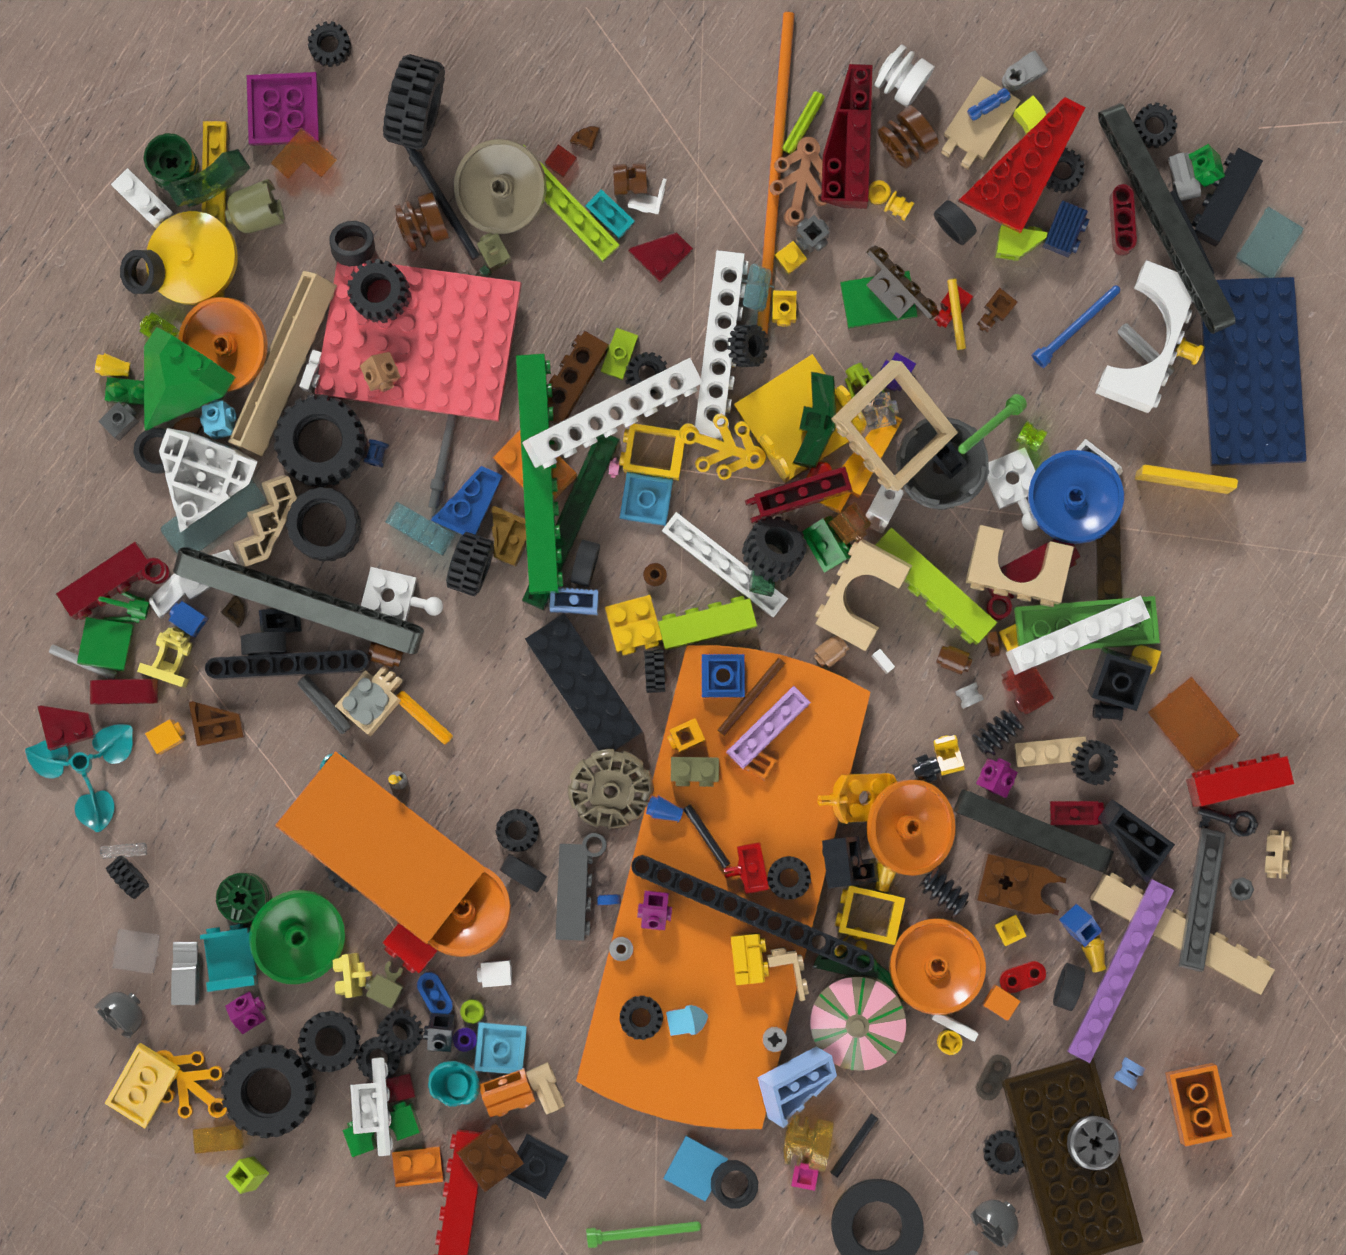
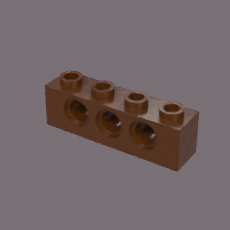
M585 330L582 335L578 334L571 345L574 349L571 354H566L559 365L562 369L558 376L554 374L548 383L552 384V398H548V407H553L554 421L550 422L555 425L568 419L609 349V344ZM581 353H586L590 356V359L587 363L581 364L576 360L577 356ZM569 373H574L578 376L577 381L573 384L565 381V376ZM557 393H562L566 396L565 401L561 404L553 402V396Z

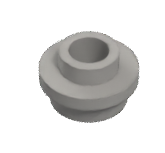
M618 937L611 942L609 951L615 960L625 961L631 957L633 945L629 939ZM620 944L626 947V951L623 954L617 952V946Z

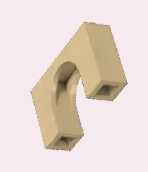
M983 525L978 527L965 582L971 584L970 588L984 591L986 587L994 589V594L1007 596L1008 593L1017 595V599L1031 602V598L1041 600V605L1054 607V604L1061 603L1074 547L1050 541L1047 544L1042 569L1037 578L1030 582L1018 583L1008 579L1001 572L998 564V553L1004 530Z
M861 539L859 543H853L848 553L851 555L848 564L843 563L837 573L840 576L836 585L832 583L826 594L829 600L826 605L821 604L815 616L818 618L816 622L818 626L866 651L879 627L851 611L846 600V591L849 583L860 575H873L899 589L904 583L912 565Z

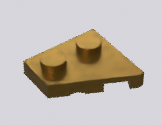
M493 506V557L516 567L527 544L525 519Z

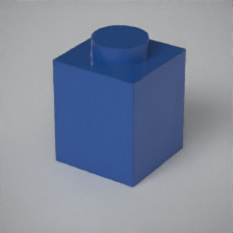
M181 601L180 604L176 603L170 610L169 615L171 617L168 621L196 638L209 618L189 604Z
M1077 904L1059 919L1067 932L1084 947L1102 932L1094 918Z

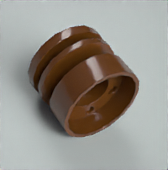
M911 105L896 115L899 125L890 120L886 123L887 127L882 126L877 130L885 150L905 169L912 165V160L916 162L920 159L917 149L926 154L939 144L937 135L931 125Z
M432 191L417 197L419 205L417 209H414L409 200L405 201L409 212L404 213L400 204L394 205L398 227L404 241L409 245L412 252L418 250L415 239L419 238L424 248L427 247L426 235H430L435 243L449 238Z

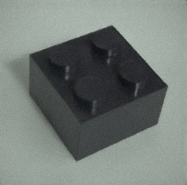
M1102 647L1087 692L1094 699L1137 711L1152 666L1147 660Z

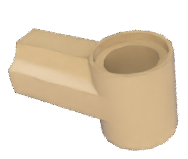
M548 1062L526 1072L534 1092H537L546 1115L565 1106L555 1083L556 1078Z

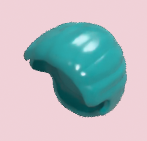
M457 1061L442 1062L431 1071L428 1078V1088L431 1096L446 1106L456 1107L462 1104H471L480 1093V1081L477 1073L464 1063Z

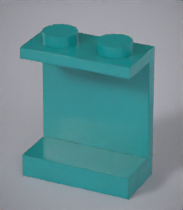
M244 924L230 925L229 931L222 932L220 927L206 929V934L200 935V940L204 939L209 982H206L207 992L258 984L256 964L249 947L251 927L244 928Z

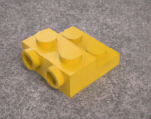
M650 595L605 607L617 653L622 652L623 656L636 652L635 648L645 646V649L659 646L658 642L663 641Z

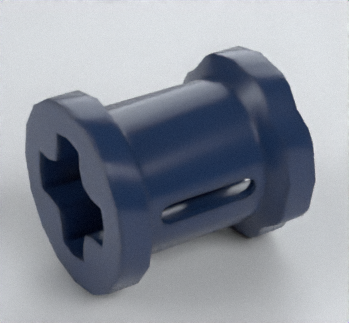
M369 439L368 454L363 459V462L383 468L384 464L382 461L386 449H389V444Z

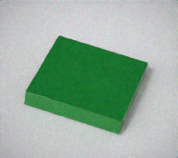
M86 617L77 664L125 672L134 628L133 624Z

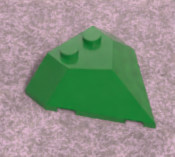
M156 327L144 345L145 431L198 409L211 401L223 398L236 377L181 340Z

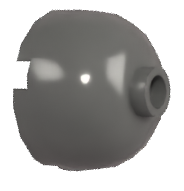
M122 992L110 993L94 1006L96 1009H99L97 1012L114 1030L121 1028L124 1031L121 1035L128 1039L138 1030L143 1020L142 1010L138 1006L141 1002L132 993H129V995Z
M991 1199L982 1202L970 1214L975 1226L980 1223L985 1230L981 1233L1000 1247L1005 1245L1006 1248L1017 1235L1019 1223L1015 1215L1016 1209L1007 1201L1003 1203L999 1200Z

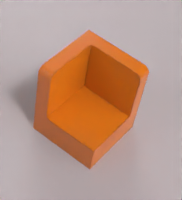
M994 984L982 1005L1003 1019L1009 1020L1021 1001Z

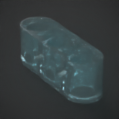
M399 502L395 503L384 521L391 527L442 556L455 536Z

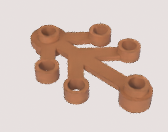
M812 137L802 138L797 145V151L785 158H779L774 164L777 172L784 173L791 164L801 159L799 169L782 180L773 181L769 188L773 195H780L785 188L796 182L792 206L784 214L785 223L791 227L797 226L804 219L801 206L806 185L813 194L816 205L825 206L827 204L819 201L818 196L821 195V188L809 171L810 163H812L819 173V180L822 182V160L819 157L820 145ZM807 144L812 146V152H808L805 149ZM778 162H784L786 165L785 169H781L778 166ZM774 184L780 185L781 190L779 192L774 190ZM792 212L798 214L799 218L797 220L791 217Z

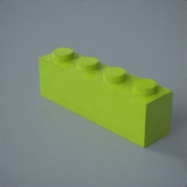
M744 596L730 599L731 603L722 605L721 602L708 605V609L699 611L698 607L685 610V615L676 617L675 613L662 616V621H658L665 650L757 628L750 598L745 599Z

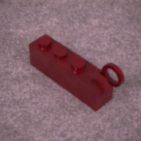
M844 466L754 494L755 497L745 500L746 506L754 504L758 506L760 515L750 518L751 524L758 523L762 518L764 520L769 516L773 518L785 512L851 493L853 490L846 467Z
M1056 539L1051 540V542L1074 547L1069 569L1076 566L1077 562L1075 560L1081 556L1075 545ZM1049 542L1000 567L1001 572L1008 579L1018 583H1026L1036 579L1041 572ZM987 588L992 597L986 605L987 614L994 620L1004 619L1012 611L1011 600L1015 598L1014 594L1008 593L1007 596L997 595L993 593L994 589ZM996 600H1000L1006 605V611L1002 615L996 614L992 609V604Z
M133 542L57 592L56 595L71 618L83 620L92 614V610L96 607H103L108 604L99 601L98 598L100 596L111 599L118 592L119 594L125 593L132 587L131 584L137 580L147 579L156 585L163 584L170 577V569L160 559L148 558L141 545ZM156 565H160L161 573L157 577H151V569Z

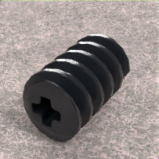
M1004 710L1000 712L1002 719L995 716L993 718L995 725L990 722L986 723L988 731L980 728L978 730L980 737L975 734L971 736L974 744L986 758H988L986 753L996 755L995 746L1001 750L1003 749L1002 740L1008 744L1010 743L1008 735L1011 734L1014 737H1018L1017 728L1023 732L1025 731L1022 723L1010 710L1009 713Z
M936 867L926 875L918 887L924 885L923 894L929 891L932 892L930 896L931 901L938 897V907L946 904L945 913L953 910L952 919H954L969 902V900L967 901L969 893L964 892L960 895L962 887L957 886L953 888L955 882L953 879L945 882L947 874L943 873L938 876L940 868Z

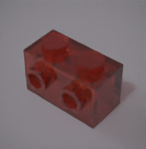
M1036 667L1016 675L1013 669L1010 668L1001 674L1003 686L1008 692L1011 691L1016 698L1014 700L1016 707L1020 712H1024L1025 715L1054 699Z

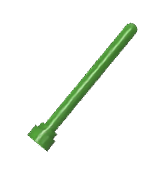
M1019 394L1012 395L1006 401V406L1001 412L959 446V452L962 454L966 453L1010 415H1019L1027 407L1025 398Z
M696 1221L605 1232L596 1230V1228L586 1229L588 1248H594L604 1241L694 1232L701 1229V1223Z

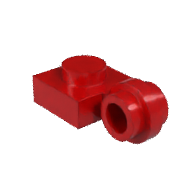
M958 286L962 314L973 296ZM949 291L940 303L947 310L941 309L934 319L939 327L943 326L946 328L953 319L952 315H950L952 311Z

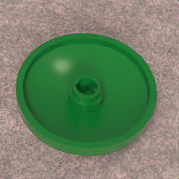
M306 890L288 891L269 900L258 911L249 933V947L257 966L265 975L284 984H303L324 975L333 967V960L339 958L345 941L344 923L334 905L322 895Z

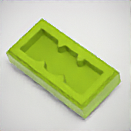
M616 328L601 373L623 380L627 370L626 366L630 362L639 336Z

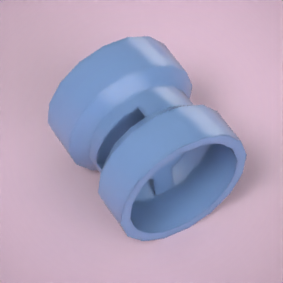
M1124 1057L1121 1063L1122 1068L1115 1073L1113 1078L1134 1090L1138 1084V1077L1142 1076L1146 1069Z

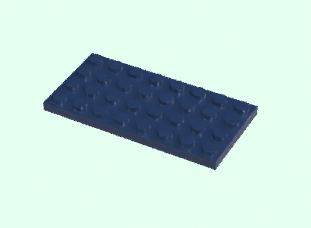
M1294 277L1216 280L1235 315L1236 322L1234 325L1212 334L1201 318L1210 466L1305 463L1307 459Z

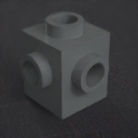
M813 215L809 220L805 218L797 225L796 242L804 251L806 249L810 253L815 249L820 251L828 244L829 227L822 219H818ZM811 233L816 235L813 241L808 236Z

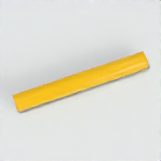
M948 279L957 350L966 349L957 279Z

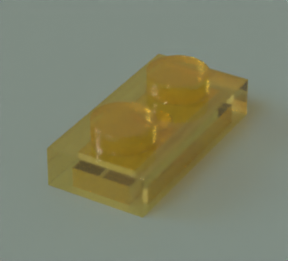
M235 1125L193 1129L195 1154L244 1148L242 1130L240 1131Z

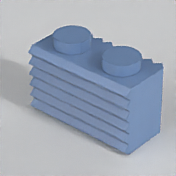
M562 587L561 589L559 588V593L550 594V612L598 615L599 592L597 590H578V588L575 590L571 588L569 590L568 587L566 589Z

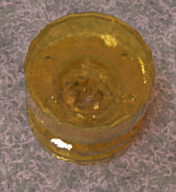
M793 1114L786 1128L783 1143L784 1164L790 1165L792 1156L797 1155L796 1167H800L803 1158L807 1157L809 1169L824 1172L829 1157L834 1122L818 1119L814 1129L809 1128V1117L805 1116L802 1126H798L799 1115Z

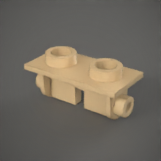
M1270 830V835H1267L1266 851L1275 852V857L1266 856L1265 873H1267V878H1277V874H1279L1280 879H1286V874L1290 873L1291 863L1290 860H1287L1288 850L1290 851L1292 848V837L1289 836L1288 831H1282V834L1279 835L1278 830Z

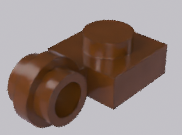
M999 287L984 306L991 314L988 316L985 313L978 321L979 330L982 332L984 330L988 333L996 323L993 320L994 316L1003 321L1018 301Z

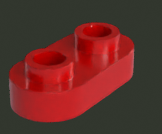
M1029 961L1004 970L999 977L1000 987L1008 993H1016L1039 985L1045 980L1046 969L1037 961ZM1032 969L1038 970L1036 978H1032L1030 975ZM1010 977H1015L1016 983L1013 986L1008 984Z

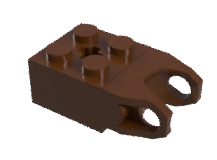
M985 854L974 900L1034 915L1049 913L1058 916L1059 910L1053 909L1042 901L1041 890L1048 883L1060 882L1066 884L1067 878L1057 876L1044 867L992 854ZM1004 876H1007V880L1010 881L1009 887L1006 886V889H1002V884H999L1000 878L1004 879Z

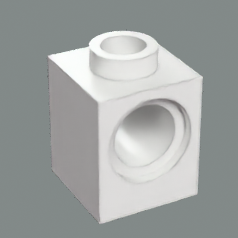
M511 960L482 962L481 968H477L478 982H482L483 987L512 985Z

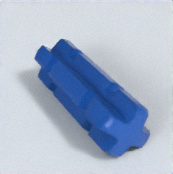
M1003 88L996 95L993 94L979 102L978 106L974 105L969 108L967 113L971 120L975 121L982 114L985 115L999 107L1001 103L1004 104L1009 101L1011 95L1006 88Z

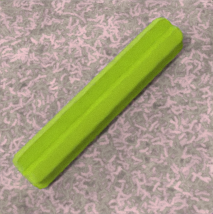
M817 91L813 92L783 146V151L786 154L790 155L796 151L799 141L804 137L824 101L825 96Z

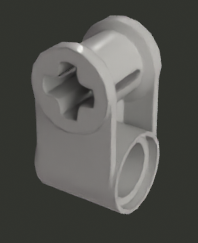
M1032 51L1006 70L1002 78V85L1010 92L1017 91L1028 83L1042 77L1048 72V69L1038 53ZM1010 76L1013 77V78H1014V77H1017L1018 80H1016V79L1011 80V79H1010Z

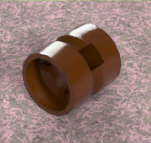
M635 163L631 167H628L627 164H613L614 195H627L629 191H632L634 194H647L646 163Z

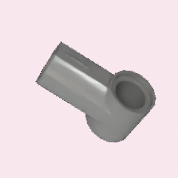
M1184 152L1168 158L1174 181L1172 189L1176 191L1180 201L1201 197L1200 183L1194 176L1191 160L1188 156L1189 153Z

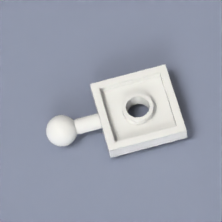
M1024 447L989 462L990 472L987 482L999 509L1018 502L1024 515L1022 517V525L1025 529L1032 531L1039 526L1031 515L1026 498H1028V490L1035 469ZM1011 472L1019 477V482L1013 485L1006 481V475Z
M374 567L370 568L361 606L407 621L411 606L423 608L432 616L440 614L443 610V603L437 597H430L427 600L413 597L417 583L416 577ZM387 589H392L395 593L394 599L390 602H385L382 598L383 592Z

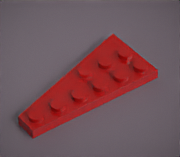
M1064 97L979 179L958 202L1021 233L1086 107Z

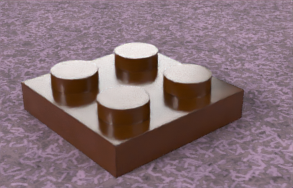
M496 1123L456 1152L484 1192L524 1164Z

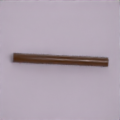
M779 657L718 728L722 735L725 736L786 664Z

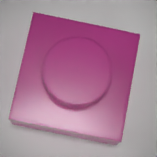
M795 1161L791 1186L815 1191L819 1166Z

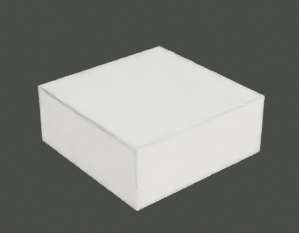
M881 649L871 656L886 674L895 667Z

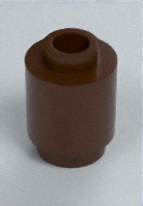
M373 641L368 651V655L372 656L371 661L390 667L394 665L399 667L404 654L402 651Z
M942 645L936 663L940 664L941 668L962 675L963 671H969L973 659L969 658V652L950 645L948 647Z

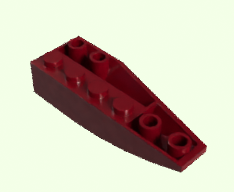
M849 64L823 152L821 201L841 208L867 209L873 65Z

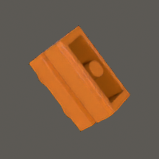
M525 1069L480 1084L481 1097L490 1118L493 1116H504L510 1110L518 1107L523 1109L530 1106L532 1102H535L534 1092Z

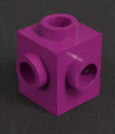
M987 758L976 784L989 792L1007 798L1018 772L1011 769V763L998 758L996 762Z
M645 891L644 902L638 905L637 918H642L641 928L665 930L666 921H671L672 907L668 906L669 893Z
M250 991L225 1005L231 1022L242 1035L267 1020L263 1011L266 1009L264 1002L259 996L255 998Z

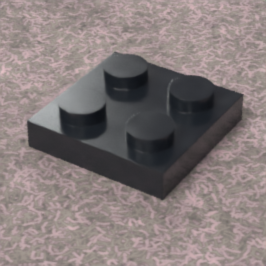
M527 1133L517 1151L524 1164L506 1176V1178L546 1199L569 1155Z

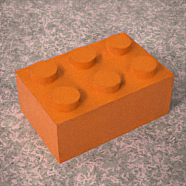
M519 430L493 459L523 488L521 436ZM560 456L556 457V468L552 469V477L557 478L558 492H553L554 500L577 478V473Z
M1208 1063L1165 1072L1178 1135L1182 1145L1190 1146L1233 1137L1216 1064Z

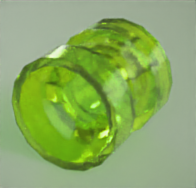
M1026 421L1016 442L1021 445L1026 444L1030 450L1037 452L1047 435V431L1036 429L1031 422Z

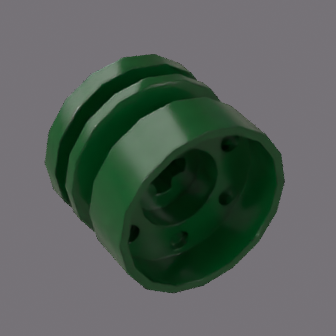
M165 133L156 136L148 143L144 151L143 160L147 171L160 188L167 192L178 193L186 191L195 184L199 177L200 165L197 156L184 138L177 134Z
M236 873L228 876L220 883L216 891V904L219 912L226 919L234 923H247L253 921L258 911L271 900L272 893L268 883L262 877L254 873ZM239 892L247 895L244 899L245 904L244 902L237 901L240 897Z

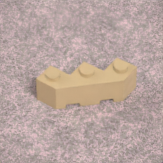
M282 475L262 482L269 505L247 513L255 535L233 542L240 565L246 567L269 558L276 538L279 537L287 520L286 517L291 504L297 499L289 476Z

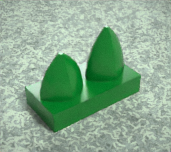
M107 377L104 400L106 402L144 406V381Z

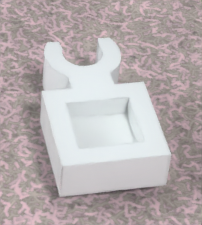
M312 350L309 364L306 366L299 386L303 391L312 393L313 388H317L320 379L318 369L322 352Z

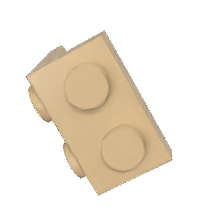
M785 947L772 949L771 954L767 955L769 967L792 963L799 1000L805 1001L804 995L809 994L807 981L805 978L801 979L800 971L804 970L802 956L797 955L795 950L786 951Z

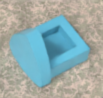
M693 1005L685 1006L684 1009L666 1012L671 1036L686 1033L695 1035L703 1029L708 1019V1014L704 1010Z

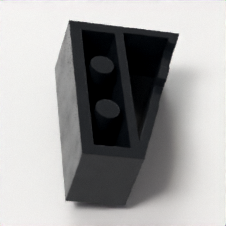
M1111 799L1098 817L1136 876L1148 883L1175 844L1113 799Z

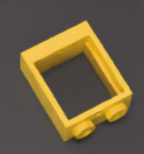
M635 423L630 425L629 429L625 428L623 442L627 443L626 452L621 451L619 465L623 466V472L679 481L685 443L679 436V430ZM635 432L676 438L671 470L630 464Z
M848 886L847 890H842L840 903L844 905L842 913H837L835 926L839 927L838 932L895 945L905 898ZM854 893L893 901L886 936L846 927Z

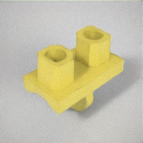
M359 953L345 954L340 958L334 959L333 970L335 972L343 971L344 981H337L335 983V993L345 995V998L363 996L362 986H366V977L372 976V971H365L364 962L360 963Z

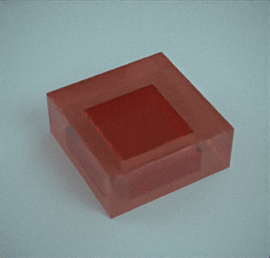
M558 144L544 163L564 178L577 161V157Z

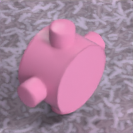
M613 458V461L610 460L609 474L611 478L619 475L620 461L617 458Z

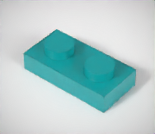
M602 189L585 205V208L618 239L635 223V220Z

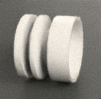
M902 44L886 59L879 71L874 86L880 89L887 81L888 84L884 93L888 94L896 87L898 91L894 100L908 107L927 83L935 66L923 58L915 65L911 64L915 53L910 51L903 58L907 47Z

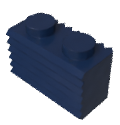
M1062 201L1045 239L1043 248L1069 258L1071 252L1076 254L1081 242L1077 237L1080 231L1085 232L1090 220L1086 218L1088 211Z

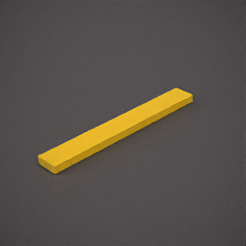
M203 121L201 212L215 217L226 226L228 123L226 121ZM225 290L216 298H225Z

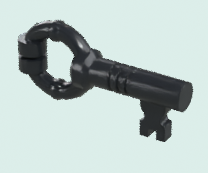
M1199 806L1197 814L1202 816L1199 828L1205 826L1204 828L1208 829V822L1211 819L1227 823L1231 831L1238 837H1246L1252 833L1255 834L1259 824L1255 816L1249 811L1243 810L1229 815L1204 806ZM1240 816L1250 819L1246 831L1238 830L1235 826Z

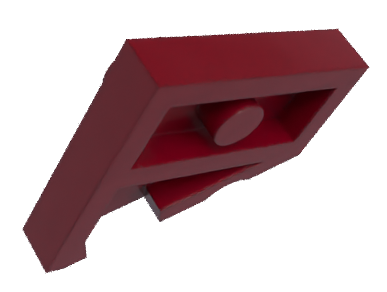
M676 232L631 247L628 252L661 283L693 251V248Z
M42 705L37 706L47 747L50 751L96 737L89 713Z

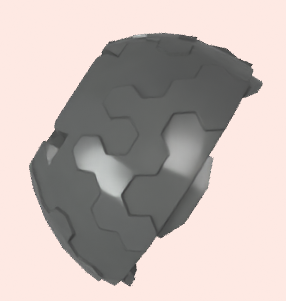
M946 417L958 432L950 442L959 452V446L977 430L975 427L958 419ZM927 419L919 421L902 439L896 454L898 472L938 434ZM984 438L966 453H960L968 465L952 479H949L945 473H935L933 470L935 461L930 459L903 486V489L917 503L937 510L951 509L970 502L980 493L990 472Z

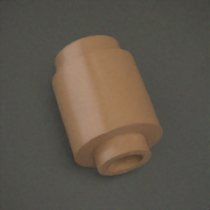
M836 635L834 638L831 636L814 650L816 655L813 657L821 667L826 666L829 669L846 655L845 652L849 650V647L839 636Z

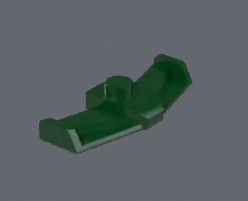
M812 371V408L804 406L799 430L806 431L807 434L792 463L793 465L806 468H816L832 433L836 429V424L832 420L836 415L834 376Z
M846 951L842 956H837L834 952L837 958H844L847 954ZM818 954L812 968L848 976L866 975L877 978L890 986L899 996L901 1002H903V999L897 993L892 983L890 973L877 963L876 959H874L872 969L864 973ZM863 954L857 957L856 963L858 967L865 968L868 966L869 957Z

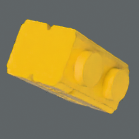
M759 933L731 936L736 985L765 982L764 977L769 976L768 963L762 960V953L766 952L765 938H760Z

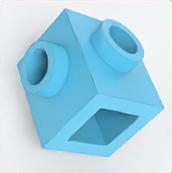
M214 400L210 404L202 406L200 420L204 432L214 440L230 436L235 428V421L237 419L234 408L222 400Z

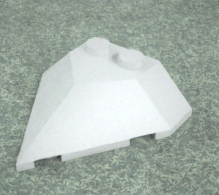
M167 428L159 453L164 465L165 476L177 515L180 533L225 502L236 492L249 485L257 461L235 448L191 432Z

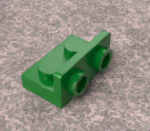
M832 516L822 518L802 531L804 539L824 573L851 558V555L848 553L852 545L849 540L844 538L839 522Z

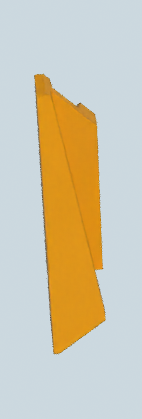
M888 411L882 415L864 438L880 458H882L903 420ZM853 452L842 466L846 467L853 492L819 502L820 504L840 514L850 494L858 498L861 496L873 472L865 467L863 463L865 460L861 455Z

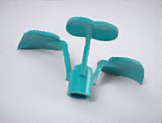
M124 724L103 728L92 741V746L99 752L98 754H89L87 756L85 753L78 752L68 761L66 760L69 757V750L66 746L50 751L46 740L26 748L25 753L30 765L39 775L45 778L54 779L60 777L64 772V766L71 765L75 772L82 775L90 794H85L78 798L74 809L76 817L83 825L95 832L104 830L112 820L115 810L114 800L107 791L102 790L95 793L87 773L92 769L91 760L101 756L110 764H118L125 761L131 754L133 747V728L130 725Z

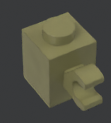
M489 233L479 239L480 242L477 243L478 249L491 273L512 262L498 233L494 235Z
M390 960L385 965L387 977L380 973L376 977L371 976L365 989L369 990L366 996L392 1009L405 986L396 982L403 973L404 967L401 966L397 973H393L390 970L393 962Z

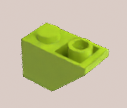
M1001 225L998 231L994 258L1018 261L1042 244L1047 238L1048 232H1042V229L1039 227H1028V229H1023L1021 233H1018Z

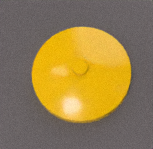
M187 211L166 219L154 231L147 246V250H152L161 257L165 266L164 282L158 292L179 304L198 305L207 299L216 298L228 287L237 268L238 252L233 235L221 221L203 212ZM146 263V269L149 276V268Z

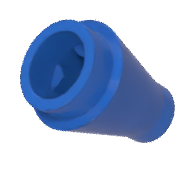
M659 795L657 797L651 796L646 810V814L651 815V818L676 822L680 821L683 813V808L677 807Z

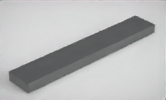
M1207 828L1200 830L1178 967L1199 972L1204 971L1226 833Z

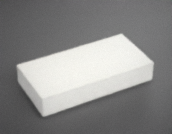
M931 1015L930 1017L932 1020L974 1042L978 1036L976 1030L947 1015Z

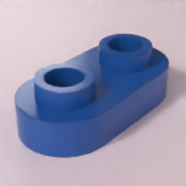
M433 972L422 974L417 981V988L430 1012L450 1014L453 1009V1001L440 977ZM429 979L434 982V987L431 989L426 987V981ZM438 1001H444L446 1007L439 1009L437 1007Z

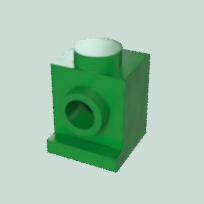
M1209 144L1188 154L1189 159L1192 161L1195 178L1204 187L1225 177L1221 157Z

